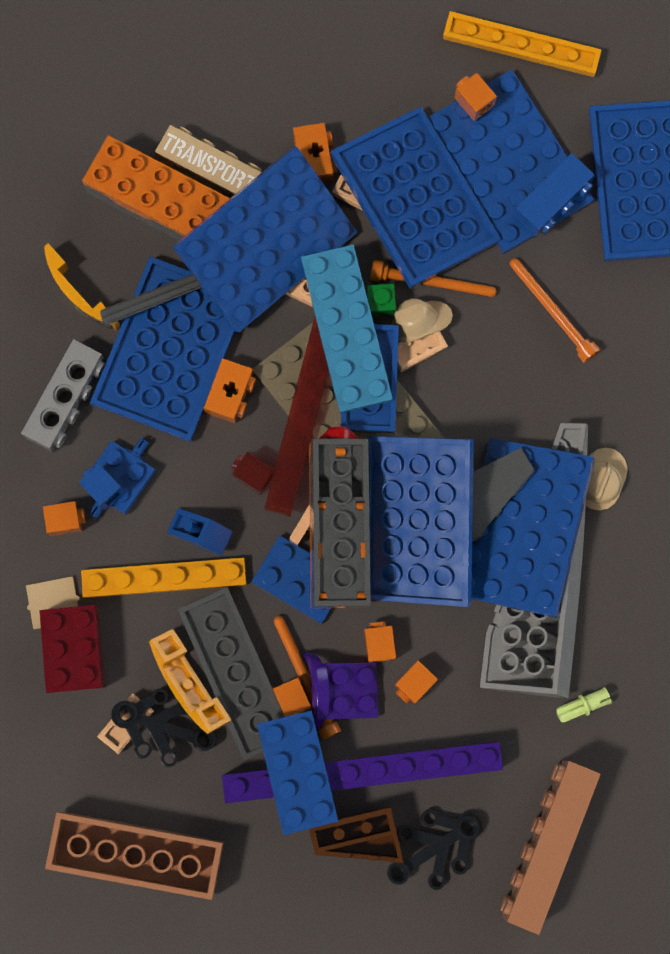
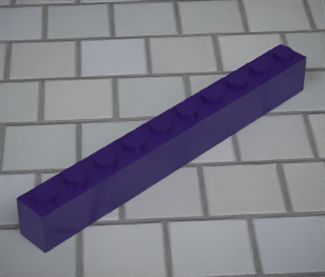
M499 742L324 763L331 791L503 770ZM268 769L222 775L225 803L274 798Z

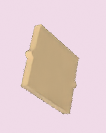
M73 576L26 585L29 601L27 609L31 612L33 630L41 629L39 610L78 606L80 597L76 595Z

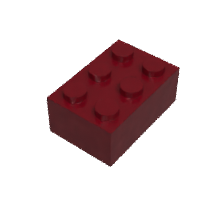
M97 605L39 610L46 693L105 688L99 607Z

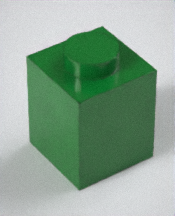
M394 284L367 285L366 296L372 319L395 317Z

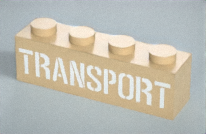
M170 125L155 150L156 158L161 163L228 198L233 197L262 173V170L255 164L247 163L246 165L242 163L235 154L226 150L224 153L219 151L212 142L204 138L201 140L196 139L189 130L181 126L175 128Z

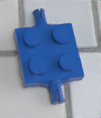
M141 437L132 451L122 448L111 440L94 464L95 467L100 464L126 492L110 506V508H115L124 515L128 514L157 472L141 458V455L150 444ZM95 502L88 513L98 519L104 509Z

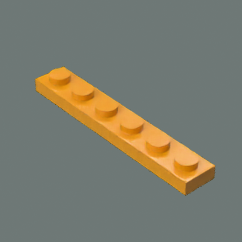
M451 11L449 12L443 34L444 40L594 77L596 74L602 50Z
M245 558L81 570L83 598L247 586Z

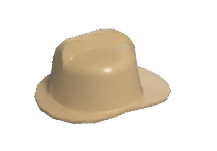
M408 299L402 302L396 309L391 325H399V341L412 342L445 329L451 323L453 314L450 307L440 301L424 302L419 299Z
M601 448L590 454V456L595 458V463L586 497V506L599 511L608 509L615 504L622 491L628 470L626 460L621 453L611 448Z

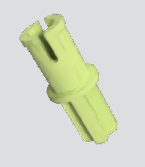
M603 687L586 696L578 695V699L557 707L556 713L561 722H566L583 714L588 716L591 711L609 705L612 701L609 698L610 695L607 689Z

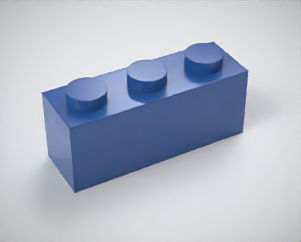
M571 153L516 207L513 216L535 237L541 232L546 234L556 224L554 219L560 213L564 216L575 205L572 201L578 195L584 197L593 187L591 182L595 174Z

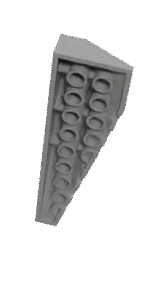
M561 423L552 449L587 456L588 425L583 423ZM586 501L558 618L496 605L494 610L496 614L492 625L489 624L486 632L480 688L537 696L569 698L580 593Z

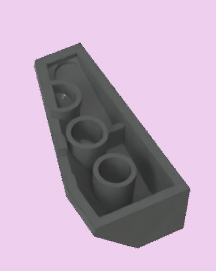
M521 448L473 472L472 543L483 536L487 531L485 530L495 517L501 514V509L512 496H515L535 472V469Z

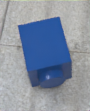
M100 464L96 467L91 466L82 475L83 479L79 481L105 511L126 493Z

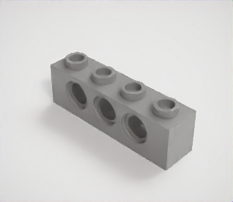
M73 339L21 432L26 439L51 452H54L56 447L60 448L63 445L67 436L65 431L68 425H73L80 413V410H78L82 400L86 401L89 398L93 389L90 385L94 378H99L105 367L103 355ZM78 368L85 369L83 378L79 380L72 378L74 370ZM69 391L72 393V399L69 402H59V397L63 392ZM51 415H58V424L48 427L46 425L47 418Z

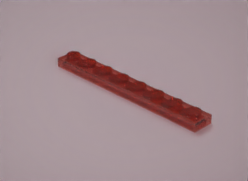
M314 317L264 507L265 511L291 517L329 372L316 317Z

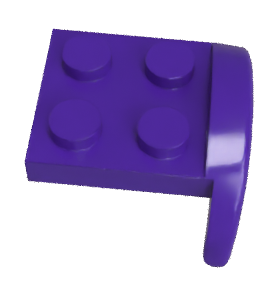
M304 652L303 656L308 663L311 675L312 714L316 731L321 728L324 720L378 718L376 662L323 664L315 653Z

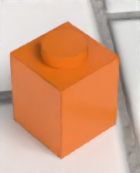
M478 73L471 77L465 76L457 83L454 98L473 121L495 105L497 96Z
M76 501L43 506L46 532L49 536L83 531L82 524L86 523L85 511L83 507L79 508V504Z
M385 622L369 623L370 628L364 629L368 663L395 660L396 653L392 626H386Z
M418 660L395 684L398 688L395 693L406 704L409 701L415 704L438 679Z
M299 678L273 688L285 717L307 712V710L311 709Z

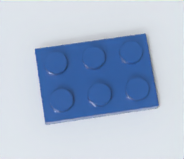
M279 535L253 578L252 583L322 624L331 608H311L310 553Z

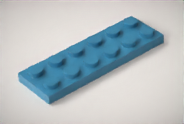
M354 245L301 257L339 413L342 414L392 402L393 398Z

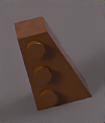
M390 806L338 818V822L309 829L315 855L403 863Z

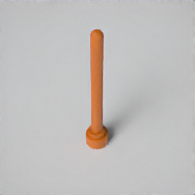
M517 258L511 259L510 267L577 346V356L583 363L593 358L600 351V348L594 341L585 340Z
M373 260L369 281H386V278L405 281L398 269L388 268L384 261ZM434 276L421 283L422 285L493 297L497 293L496 288L493 286Z
M276 616L274 618L276 629L312 705L311 676L284 618ZM333 719L324 720L321 728L318 730L321 740L342 732L338 722H334Z

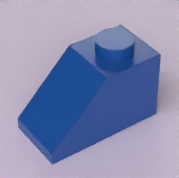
M179 508L167 531L170 535L222 556L224 549L228 545L233 532L209 518Z

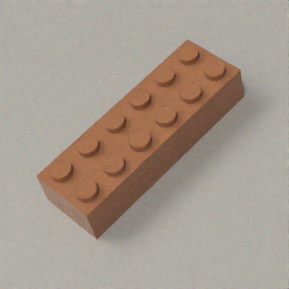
M562 760L560 764H555L550 777L551 780H554L550 790H545L540 805L544 806L540 817L535 816L530 831L533 832L530 843L525 842L520 854V858L523 859L520 870L515 868L510 880V884L513 885L510 896H504L500 906V911L503 913L501 917L507 922L535 934H540L601 775L600 773L571 761Z
M60 811L56 812L45 869L212 900L215 894L224 841Z

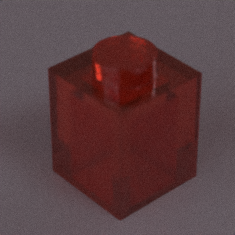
M246 452L244 457L239 455L231 467L234 470L232 473L233 478L261 495L275 474V470L249 452Z

